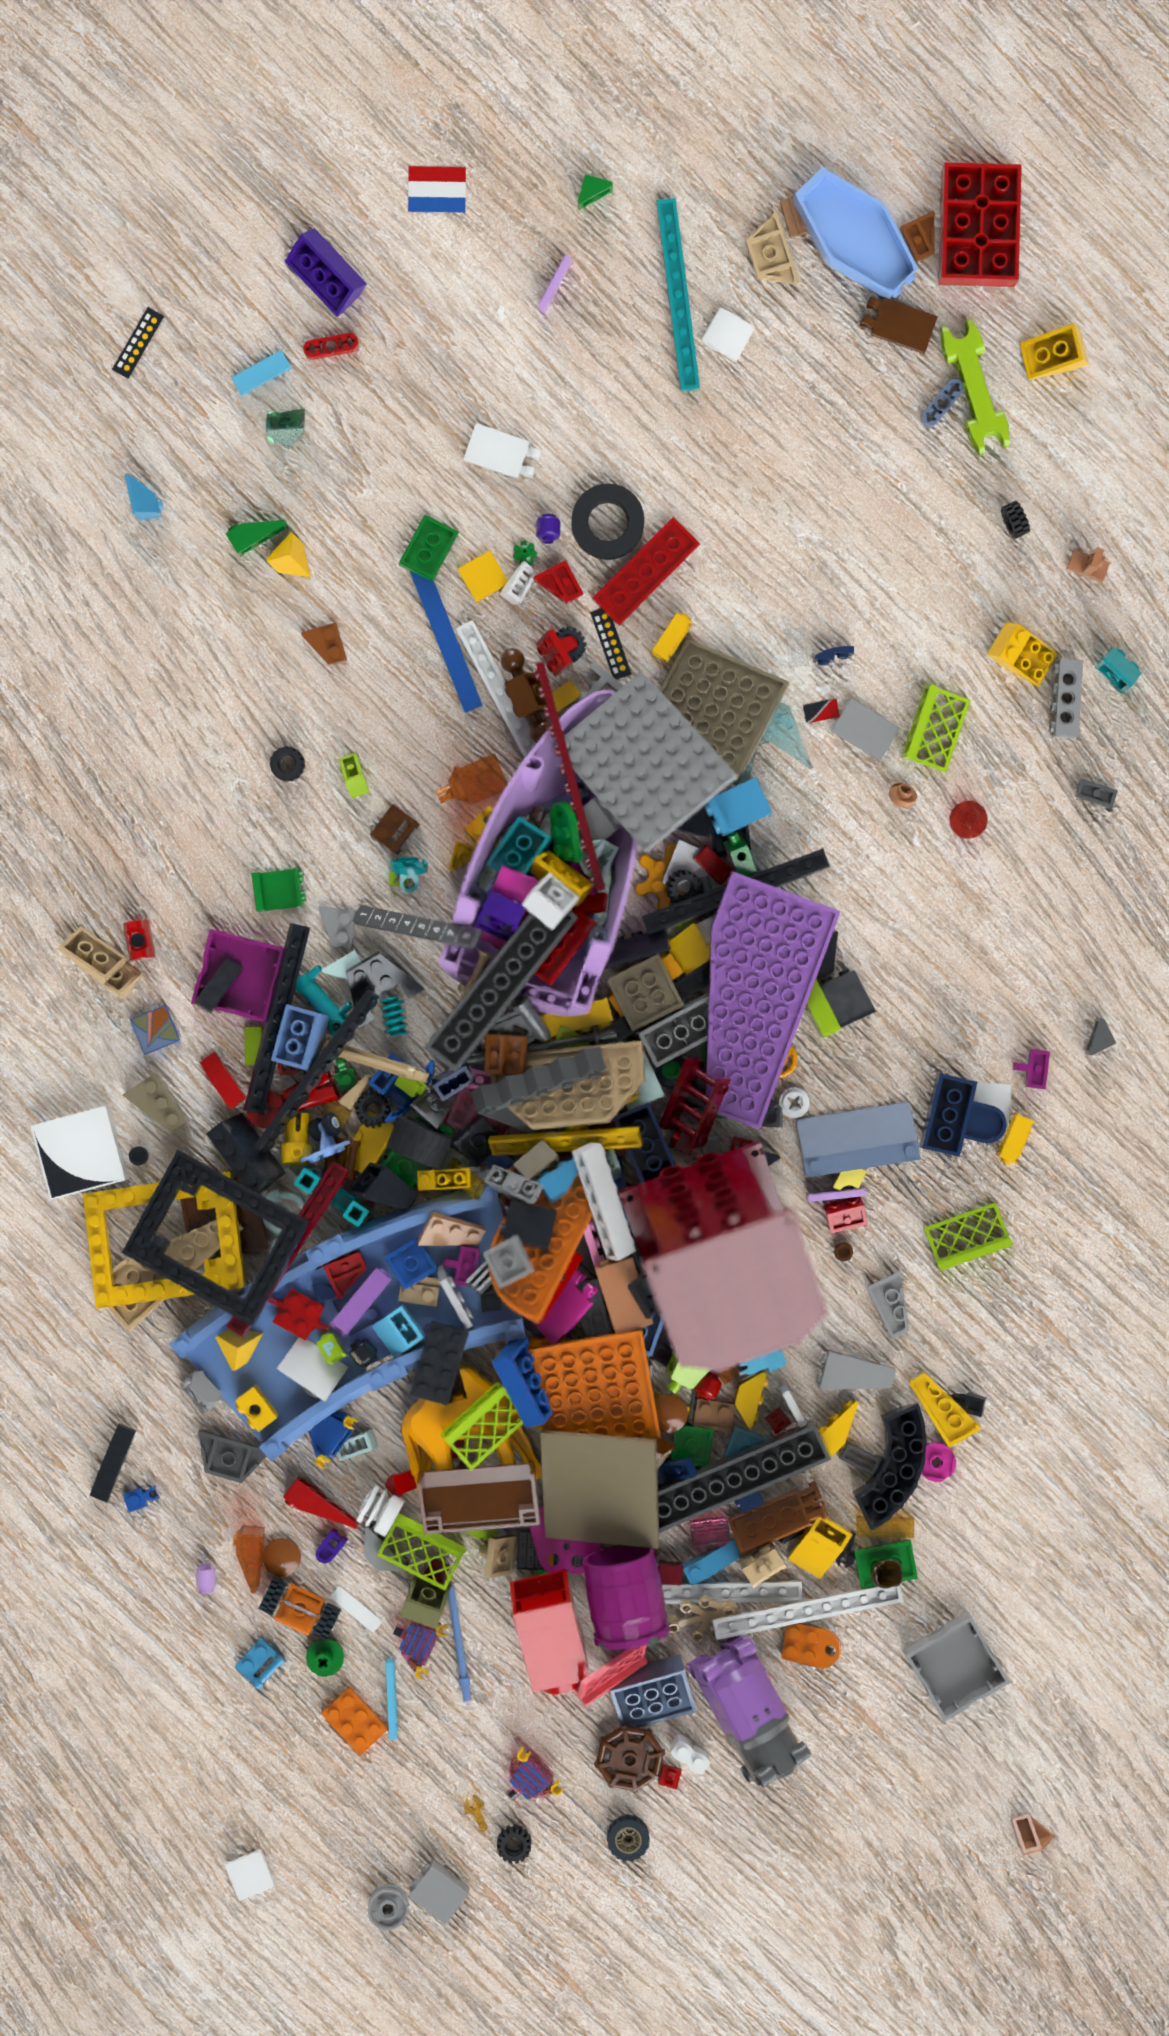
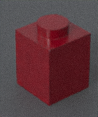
M659 1560L658 1568L661 1583L681 1586L682 1562Z

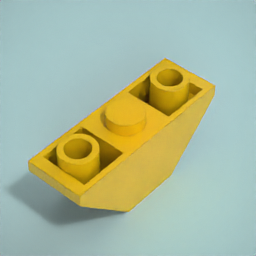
M766 1370L756 1372V1375L740 1381L736 1389L734 1404L748 1428L751 1429L753 1424H757L759 1413H756L758 1405H762L764 1395L761 1393L763 1387H767L769 1376H766Z

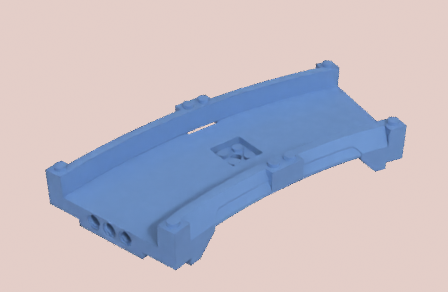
M485 1184L447 1193L432 1200L412 1205L407 1210L401 1209L364 1223L359 1227H354L346 1232H341L295 1257L272 1295L283 1300L290 1289L293 1288L318 1302L312 1284L323 1283L331 1288L332 1285L324 1267L317 1269V1267L350 1251L353 1253L360 1250L367 1266L366 1271L357 1278L356 1282L349 1287L341 1299L338 1300L337 1297L319 1302L325 1306L320 1315V1322L327 1326L375 1268L385 1270L390 1275L388 1278L391 1279L389 1284L345 1337H341L330 1327L326 1333H334L339 1337L348 1355L339 1361L348 1366V1369L326 1401L307 1394L300 1384L277 1369L299 1337L272 1323L277 1314L278 1307L268 1301L255 1325L251 1326L248 1330L262 1332L263 1335L249 1362L235 1371H232L215 1338L229 1329L226 1325L233 1315L217 1306L169 1345L181 1359L186 1356L198 1371L204 1370V1375L219 1391H222L221 1397L260 1440L262 1444L259 1448L272 1462L287 1450L293 1442L332 1413L365 1393L388 1385L408 1375L409 1371L416 1369L431 1320L466 1329L441 1284L437 1307L398 1301L401 1284L384 1257L412 1239L419 1237L431 1212H436L485 1226L486 1232L479 1245H463L480 1249L477 1270L486 1261L483 1252L490 1249L494 1236L504 1218L501 1200L498 1198L499 1192L490 1185ZM461 1245L424 1246L436 1267L443 1264L444 1257L458 1260ZM444 1266L448 1275L454 1280L456 1268ZM437 1271L429 1275V1277L438 1278ZM253 1282L236 1294L245 1298ZM456 1284L455 1289L457 1293L460 1292L465 1300L463 1303L465 1308L469 1307L474 1317L471 1319L473 1326L466 1329L469 1330L464 1350L505 1339L506 1341L526 1338L523 1316L510 1309L502 1300V1310L482 1312L480 1294L470 1287ZM404 1303L425 1333V1337L400 1355L368 1371L365 1366L359 1367L349 1356V1352L352 1350L350 1345L357 1339L360 1341L365 1338L368 1339L378 1350L377 1358L372 1363L391 1355L372 1328V1325ZM315 1328L307 1339L316 1344L325 1333ZM255 1384H257L279 1414L274 1421L259 1432L256 1428L253 1430L249 1426L247 1416L244 1413L241 1414L235 1406L237 1404L235 1400ZM255 1404L251 1405V1411L253 1413H260V1407Z

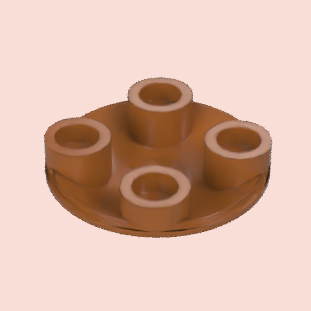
M665 1394L655 1399L660 1431L672 1433L681 1429L688 1417L684 1401L674 1394Z
M279 1538L272 1540L265 1547L262 1560L269 1573L278 1577H285L297 1570L301 1561V1553L296 1543L289 1539Z

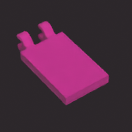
M576 1270L544 1322L539 1324L532 1322L551 1344L560 1343L594 1304L590 1299L599 1289L594 1284L591 1286L590 1283L584 1287L583 1291L578 1287L587 1277L582 1271L579 1273Z

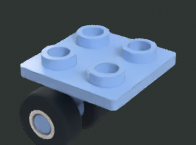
M329 1112L323 1115L322 1119L315 1118L309 1122L308 1131L310 1136L315 1141H321L320 1151L300 1159L301 1163L308 1161L310 1164L345 1150L344 1146L350 1144L349 1140L339 1144L335 1143L333 1136L339 1134L342 1130V1122L336 1113Z

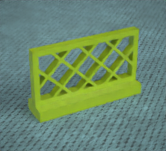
M933 684L926 685L901 758L946 773L970 700L942 690ZM937 694L944 695L947 703L938 706L936 702ZM957 700L964 703L962 711L958 713L955 712L952 705ZM948 705L953 715L944 719L940 709ZM937 711L941 721L933 725L930 715ZM954 717L957 725L954 730L950 731L946 721ZM942 723L946 734L938 737L934 727ZM931 729L935 739L926 743L924 733ZM948 735L951 743L948 748L944 749L939 739ZM936 741L940 752L932 755L928 745ZM925 747L929 756L924 760L916 758L919 749ZM940 754L943 755L945 760L943 767L936 765L934 757Z
M996 1202L923 1228L939 1272L1013 1246ZM993 1208L996 1214L993 1222L983 1218L985 1211ZM973 1215L979 1218L975 1228L965 1224L968 1216ZM981 1220L992 1224L988 1234L977 1230ZM951 1222L961 1225L957 1235L947 1230ZM963 1226L973 1230L970 1240L959 1236ZM994 1226L1001 1228L1003 1237L997 1239L990 1236ZM934 1228L942 1230L943 1233L940 1240L933 1239L929 1230ZM945 1232L956 1237L951 1247L941 1242ZM976 1232L986 1236L981 1245L972 1242ZM958 1238L968 1243L964 1251L954 1248ZM939 1245L950 1249L947 1257L939 1259L937 1253Z
M496 1382L450 1424L440 1436L472 1471L523 1424V1421L519 1419L517 1422H510L511 1412H517V1410L512 1408L514 1404L506 1389L499 1382ZM506 1396L508 1408H498L499 1401ZM494 1411V1420L484 1421L485 1413ZM498 1411H507L506 1422L497 1421ZM473 1424H480L479 1435L469 1434L470 1427ZM483 1425H493L492 1435H483ZM497 1425H506V1432L503 1435H496ZM458 1438H465L464 1448H456L453 1443ZM469 1438H478V1448H468ZM482 1438H492L491 1446L481 1448ZM468 1452H477V1458L470 1464L467 1460Z
M398 1513L376 1556L445 1591L467 1548L439 1533L424 1534L423 1525ZM397 1526L403 1529L405 1538L395 1541L393 1531ZM416 1536L420 1538L422 1546L412 1549L408 1538ZM406 1539L409 1551L399 1554L396 1543ZM393 1544L396 1555L392 1557L383 1555L385 1547ZM434 1545L437 1547L439 1555L429 1558L426 1547ZM423 1548L426 1560L416 1563L413 1551ZM410 1553L413 1564L409 1566L403 1565L400 1556ZM451 1554L457 1557L453 1565L445 1566L444 1555ZM440 1557L443 1569L433 1572L430 1560ZM427 1562L430 1573L422 1575L419 1573L417 1565ZM414 1566L416 1571L412 1570L409 1567ZM445 1572L446 1580L443 1585L436 1582L435 1573Z

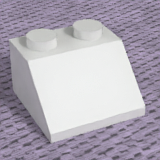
M549 873L532 890L522 905L553 930L580 897Z

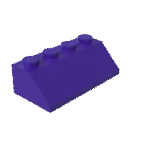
M315 228L299 236L285 259L286 264L336 317L340 316L359 298L367 285Z

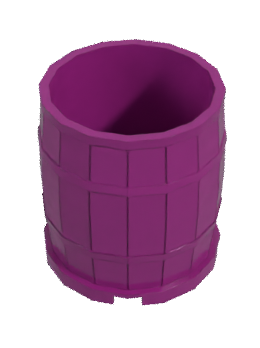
M616 1545L597 1550L583 1559L585 1588L591 1621L595 1630L593 1636L596 1646L600 1647V1644H605V1648L610 1650L630 1649L650 1644L649 1639L656 1636L660 1640L668 1635L670 1626L669 1621L666 1619L663 1588L654 1548Z

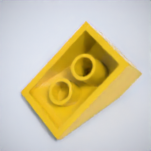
M1075 323L1019 343L1028 380L1064 373L1089 365L1081 329Z

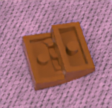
M486 1034L484 1073L513 1075L525 1073L527 1067L528 1036Z

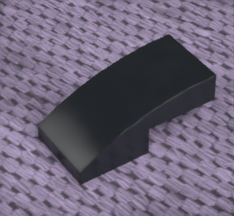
M667 1327L656 1343L653 1355L649 1356V1359L663 1367H667L674 1352Z

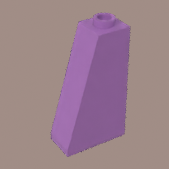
M375 1268L328 1326L341 1337H345L389 1284L391 1279L388 1277L390 1275L382 1268L380 1270Z

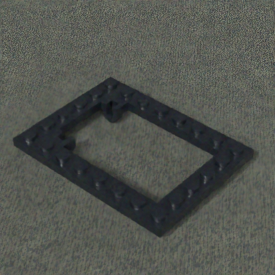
M177 1149L121 1253L250 1326H254L310 1221ZM201 1186H204L282 1229L245 1298L165 1254L171 1241L161 1238L156 1232L179 1190L196 1197Z

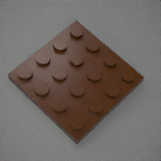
M233 1177V1180L242 1184L238 1177ZM196 1197L180 1199L186 1233L217 1219L215 1208L197 1209ZM236 1204L238 1222L244 1228L239 1232L242 1254L269 1249L263 1219ZM219 1250L211 1259L220 1258L221 1251Z

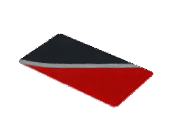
M836 698L803 705L807 724L840 717Z

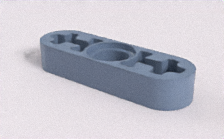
M959 379L950 380L923 412L921 423L925 427H934L961 395L964 385ZM951 386H958L957 390L959 392L954 391L951 396L947 395L952 388ZM940 398L945 399L947 407L940 408L937 405V400ZM935 409L937 413L933 417L934 421L928 422L926 414L930 416Z

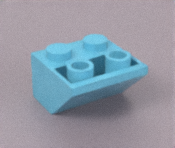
M404 1303L372 1325V1328L393 1358L425 1337V1333Z

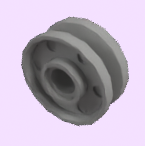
M384 1884L377 1887L372 1892L368 1904V1916L371 1922L382 1930H393L400 1927L408 1914V1898L406 1893L399 1886L393 1884ZM386 1904H390L393 1906V1908L391 1910H386L383 1906Z

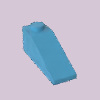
M731 1539L682 1563L683 1570L692 1586L714 1575L742 1557L734 1539Z

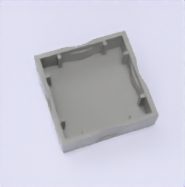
M968 1611L902 1649L944 1722L966 1710L977 1700L988 1697L1011 1683Z

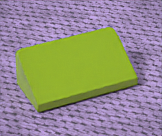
M244 1027L245 1065H255L264 1027Z

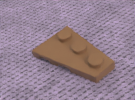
M431 1212L417 1239V1246L479 1245L486 1232V1228L480 1224Z

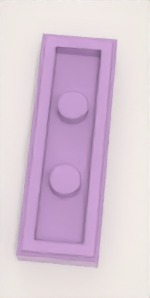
M567 254L564 255L539 302V311L544 314L548 310L572 264V257Z
M859 1187V1189L848 1188L807 1193L806 1198L808 1202L859 1197L866 1196V1190L863 1187Z

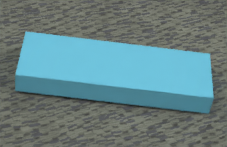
M280 350L231 378L240 395L243 396L292 368L284 353Z

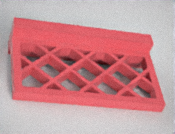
M647 1645L627 1649L581 1680L580 1686L574 1692L582 1704L586 1707L646 1666L648 1661L644 1655Z

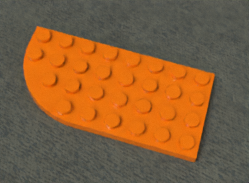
M579 1174L566 1195L550 1204L541 1191L535 1203H531L557 1210L548 1252L524 1247L535 1271L503 1288H499L489 1267L491 1282L501 1300L514 1312L538 1324L593 1216ZM504 1217V1218H503L501 1224H502V1223H503V1224L506 1223L507 1217ZM501 1224L494 1236L490 1249L502 1243V1235H499Z

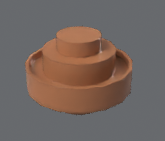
M894 783L888 793L892 802L899 807H911L917 799V793L914 788L905 783Z

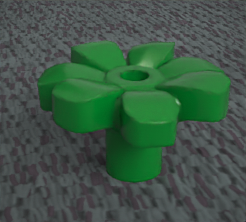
M521 541V547L518 545L514 547L516 553L513 555V558L516 561L519 560V565L522 561L531 565L534 563L532 558L537 557V551H533L535 546L532 543L527 546L526 541Z

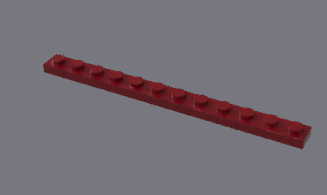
M543 661L536 663L537 668L533 670L536 680L541 681L542 687L539 688L541 699H546L547 706L544 707L546 718H551L552 725L549 726L551 736L556 737L557 744L554 745L556 755L562 758L563 763L559 764L562 775L567 777L568 782L564 783L566 792L572 795L573 801L570 802V806L578 817V820H576L578 832H582L583 839L580 840L581 847L588 854V858L585 859L587 869H592L594 876L590 878L593 889L597 888L598 892L605 890L604 882Z

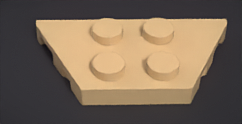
M774 212L745 242L757 279L798 285L800 281L778 213Z

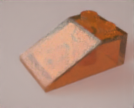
M242 1525L233 1537V1547H236L235 1553L251 1593H256L261 1581L265 1527Z

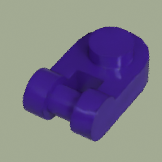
M334 1527L316 1550V1558L321 1563L331 1562L348 1541V1538L338 1534V1530ZM332 1539L338 1543L335 1547L329 1543Z

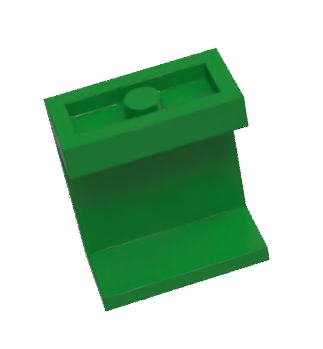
M298 867L265 873H251L257 912L302 907L304 902L307 901L306 891L302 890L301 885L304 882L303 871H300Z

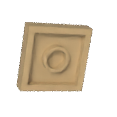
M508 1534L489 1538L488 1546L485 1544L480 1546L479 1556L486 1557L485 1577L493 1578L512 1574L517 1535Z

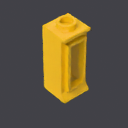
M676 613L651 654L668 664V657L671 658L690 630V627H692L693 622H691V618L684 613H681V615Z
M1014 1113L996 1156L1001 1157V1162L1008 1165L1018 1163L1015 1160L1019 1159L1032 1128L1030 1126L1035 1121Z

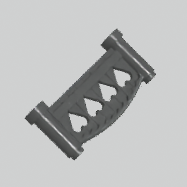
M526 994L516 997L511 1003L513 1010L502 1014L487 1033L497 1034V1031L503 1034L514 1035L515 1024L528 1031V1033H522L521 1035L528 1036V1044L536 1038L546 1041L551 1036L550 1030L531 1005L532 1002ZM481 1042L475 1048L478 1051L482 1049ZM483 1063L469 1065V1068L470 1066L482 1065Z

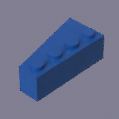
M527 1337L509 1341L492 1361L494 1369L526 1428L545 1424L553 1413L545 1389H541L540 1374L535 1372L532 1363L535 1359L533 1353L529 1354L527 1348L529 1341Z

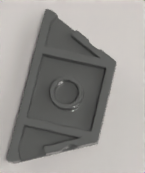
M198 1431L205 1473L242 1483L267 1457L258 1446L207 1431Z

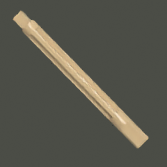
M324 1038L321 1051L327 1046L330 1041L329 1039ZM344 1045L343 1052L338 1056L412 1081L418 1080L427 1083L429 1073L420 1071L416 1067Z

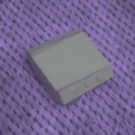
M204 1370L194 1371L180 1384V1388L203 1413L208 1412L221 1400L222 1391H219L204 1375Z

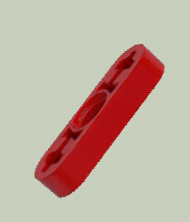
M353 333L339 334L309 340L304 344L303 351L308 359H321L355 352L359 347V341ZM348 339H351L354 342L352 343V347H349L348 344L343 343H347ZM338 340H341V343L343 344V349H340V344ZM328 342L336 343L337 346L334 351L326 349ZM321 343H322V348H323V351H324L323 353H321V350H320V349H317V348H320V345H319V344H321ZM310 346H314V348L317 349L314 351V354H311L310 351H307L310 350Z

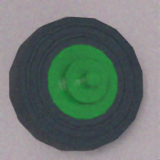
M677 1056L657 1067L655 1075L658 1082L663 1087L674 1089L685 1060Z

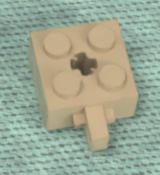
M773 1542L758 1548L752 1553L744 1554L741 1557L742 1560L739 1561L743 1572L754 1588L787 1567Z

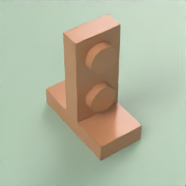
M1097 547L1089 555L1074 549L1066 569L1103 582L1110 562L1105 561V556H1103L1104 549Z

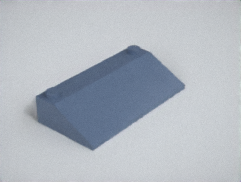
M909 1102L796 1119L805 1177L921 1160Z

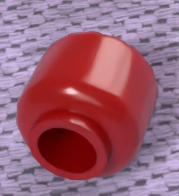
M709 1371L694 1387L695 1395L706 1401L715 1399L722 1386V1382L718 1379L719 1375Z

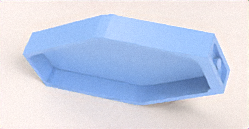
M823 167L795 193L792 201L803 219L822 259L829 267L880 297L888 299L892 296L896 298L903 291L901 287L905 283L909 285L916 278L914 274L918 267L887 207L881 201Z

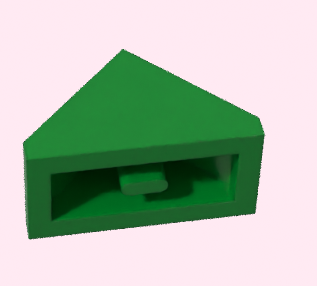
M585 174L578 198L579 210L613 192L612 181Z

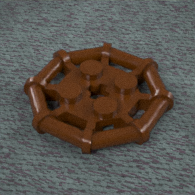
M624 1723L605 1737L601 1736L594 1767L598 1768L608 1783L607 1786L609 1788L614 1787L637 1793L639 1789L660 1778L659 1773L662 1760L666 1753L665 1749L660 1746L652 1734L650 1728L643 1729L628 1726ZM627 1734L642 1736L640 1740L630 1739ZM621 1735L624 1736V1739L619 1740L617 1744L610 1743ZM647 1740L654 1751L649 1752L644 1745ZM608 1748L611 1750L610 1759L604 1760L606 1749ZM632 1755L635 1760H631L628 1763L625 1757ZM655 1758L653 1769L648 1768L650 1759ZM611 1766L616 1774L612 1777L606 1767ZM644 1773L648 1774L647 1776L636 1782V1778H638V1775H643ZM619 1778L630 1779L632 1783L620 1781Z

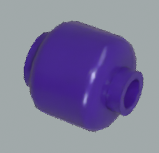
M542 514L536 520V537L545 544H552L554 540L560 538V520L554 514Z

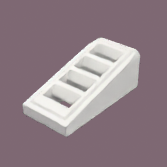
M522 561L502 589L500 595L513 605L521 604L534 581L533 577L538 572L525 561ZM525 571V572H526L527 574H529L530 576L527 577V576L524 575L522 572Z

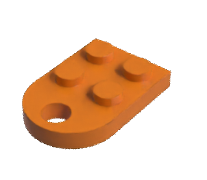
M806 1623L787 1625L781 1659L816 1668H828L840 1658L841 1643L837 1635L829 1629ZM828 1645L835 1648V1655L832 1656L827 1653L826 1648Z

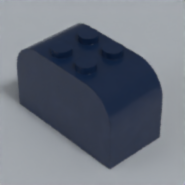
M649 1102L621 1112L613 1117L617 1128L639 1127L643 1141L642 1147L626 1149L641 1183L659 1177L663 1169L676 1165Z

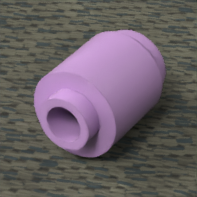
M209 1563L200 1564L199 1568H196V1586L199 1589V1593L214 1592V1587H216L215 1567H212Z

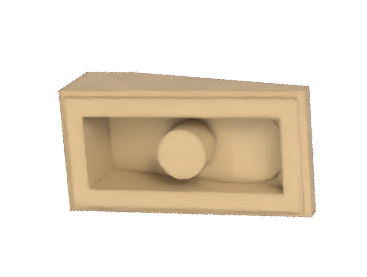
M366 1075L338 1102L348 1109L355 1111V1104L358 1103L357 1099L362 1098V1094H366L371 1086L368 1083L372 1077Z

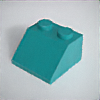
M1113 647L1094 667L1121 692H1124L1134 685L1142 672L1135 662H1130L1125 658L1126 655L1121 649Z

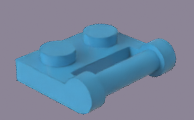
M261 1637L235 1665V1668L260 1690L264 1686V1682L280 1665L282 1666L286 1662V1659ZM272 1656L274 1661L257 1677L255 1672Z

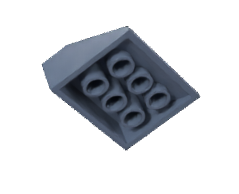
M681 1654L648 1663L610 1690L621 1726L625 1723L628 1726L640 1728L697 1711Z

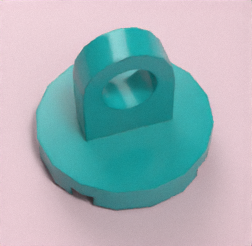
M399 857L396 859V862L394 860L390 861V871L399 874L400 888L404 892L410 893L417 889L419 875L428 872V862L424 859L420 862L419 858ZM407 878L414 880L413 885L409 887L403 883Z

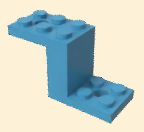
M756 777L713 797L704 805L709 817L713 815L715 819L713 826L717 834L721 833L722 836L772 815V810Z

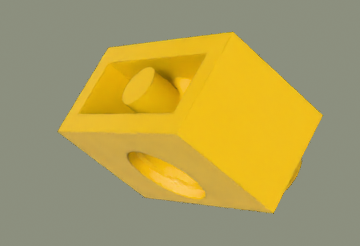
M257 1384L235 1400L237 1410L247 1416L249 1426L253 1430L256 1428L258 1432L279 1416ZM251 1405H258L260 1413H253Z

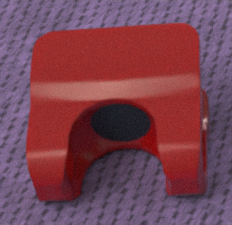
M139 919L124 922L123 928L130 962L141 958L156 957L149 920Z

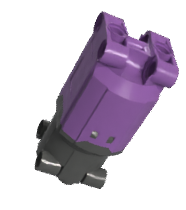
M739 1635L722 1641L720 1643L722 1650L716 1655H700L687 1663L686 1666L692 1677L699 1684L729 1744L735 1745L745 1764L740 1767L744 1778L749 1783L753 1781L757 1786L764 1788L776 1779L790 1775L796 1769V1766L811 1757V1752L803 1741L797 1742L789 1727V1715L756 1654L757 1650L753 1641L749 1637Z

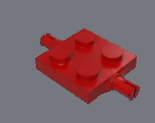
M293 1288L290 1289L283 1300L273 1295L268 1300L269 1303L278 1307L277 1314L272 1323L305 1341L315 1328L326 1334L330 1327L320 1322V1315L325 1306Z

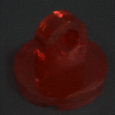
M963 801L951 810L949 822L953 833L958 837L971 839L982 834L986 829L988 818L984 807L979 803Z

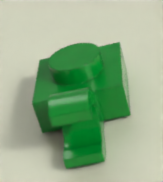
M337 1058L336 1063L340 1072L335 1073L340 1092L352 1089L358 1083L354 1068L348 1069L345 1059Z

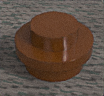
M846 1242L838 1243L834 1248V1255L839 1261H848L853 1255V1248Z

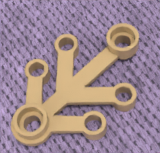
M704 1594L699 1597L700 1606L691 1603L690 1600H683L680 1603L683 1613L693 1612L697 1615L683 1619L676 1615H670L666 1619L669 1621L670 1633H677L681 1627L700 1622L697 1629L692 1632V1641L700 1643L703 1641L704 1631L713 1618L738 1614V1606L732 1600H725L721 1603ZM710 1606L715 1608V1610L710 1611L705 1608H708ZM712 1625L710 1627V1635L713 1638H715V1634L713 1632L714 1629Z

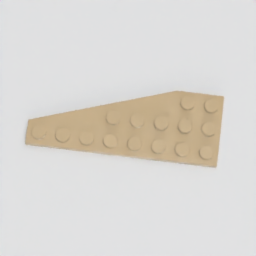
M217 1219L169 1240L171 1243L165 1254L195 1271L199 1270L204 1265V1260L211 1259L220 1250ZM238 1222V1224H239V1232H240V1231L243 1230L244 1228H243V1227L241 1226V1224ZM131 1258L120 1262L113 1268L114 1286L167 1279ZM166 1299L109 1307V1309L128 1331H132Z

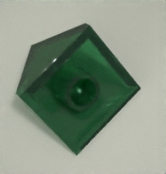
M305 409L267 413L266 435L269 442H277L289 450L305 432Z

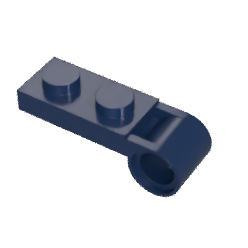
M691 1457L664 1461L657 1470V1486L668 1481L691 1479L698 1474Z

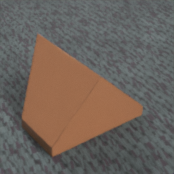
M1030 1813L1011 1818L1017 1843L1023 1855L1042 1851L1055 1837V1835L1030 1816Z

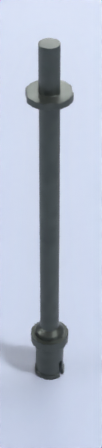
M594 1028L593 1034L527 1045V1053L595 1041L596 1045H600V1040L618 1037L617 1030L598 1032V1029ZM485 1049L471 1053L465 1061L466 1066L477 1063L485 1064Z

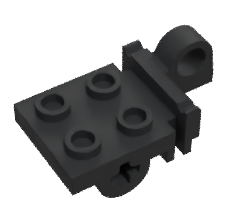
M654 1265L651 1268L656 1269L658 1265ZM644 1272L627 1287L644 1317L650 1319L656 1313H661L647 1272Z

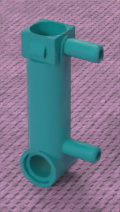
M316 965L311 971L304 973L297 979L295 989L306 998L317 1013L330 1016L328 1029L330 1034L334 1036L340 1028V1024L342 1025L348 1017L346 1013L353 1008V1004L347 1002L340 1009L335 1005L316 982L317 979L315 977L322 971V967Z

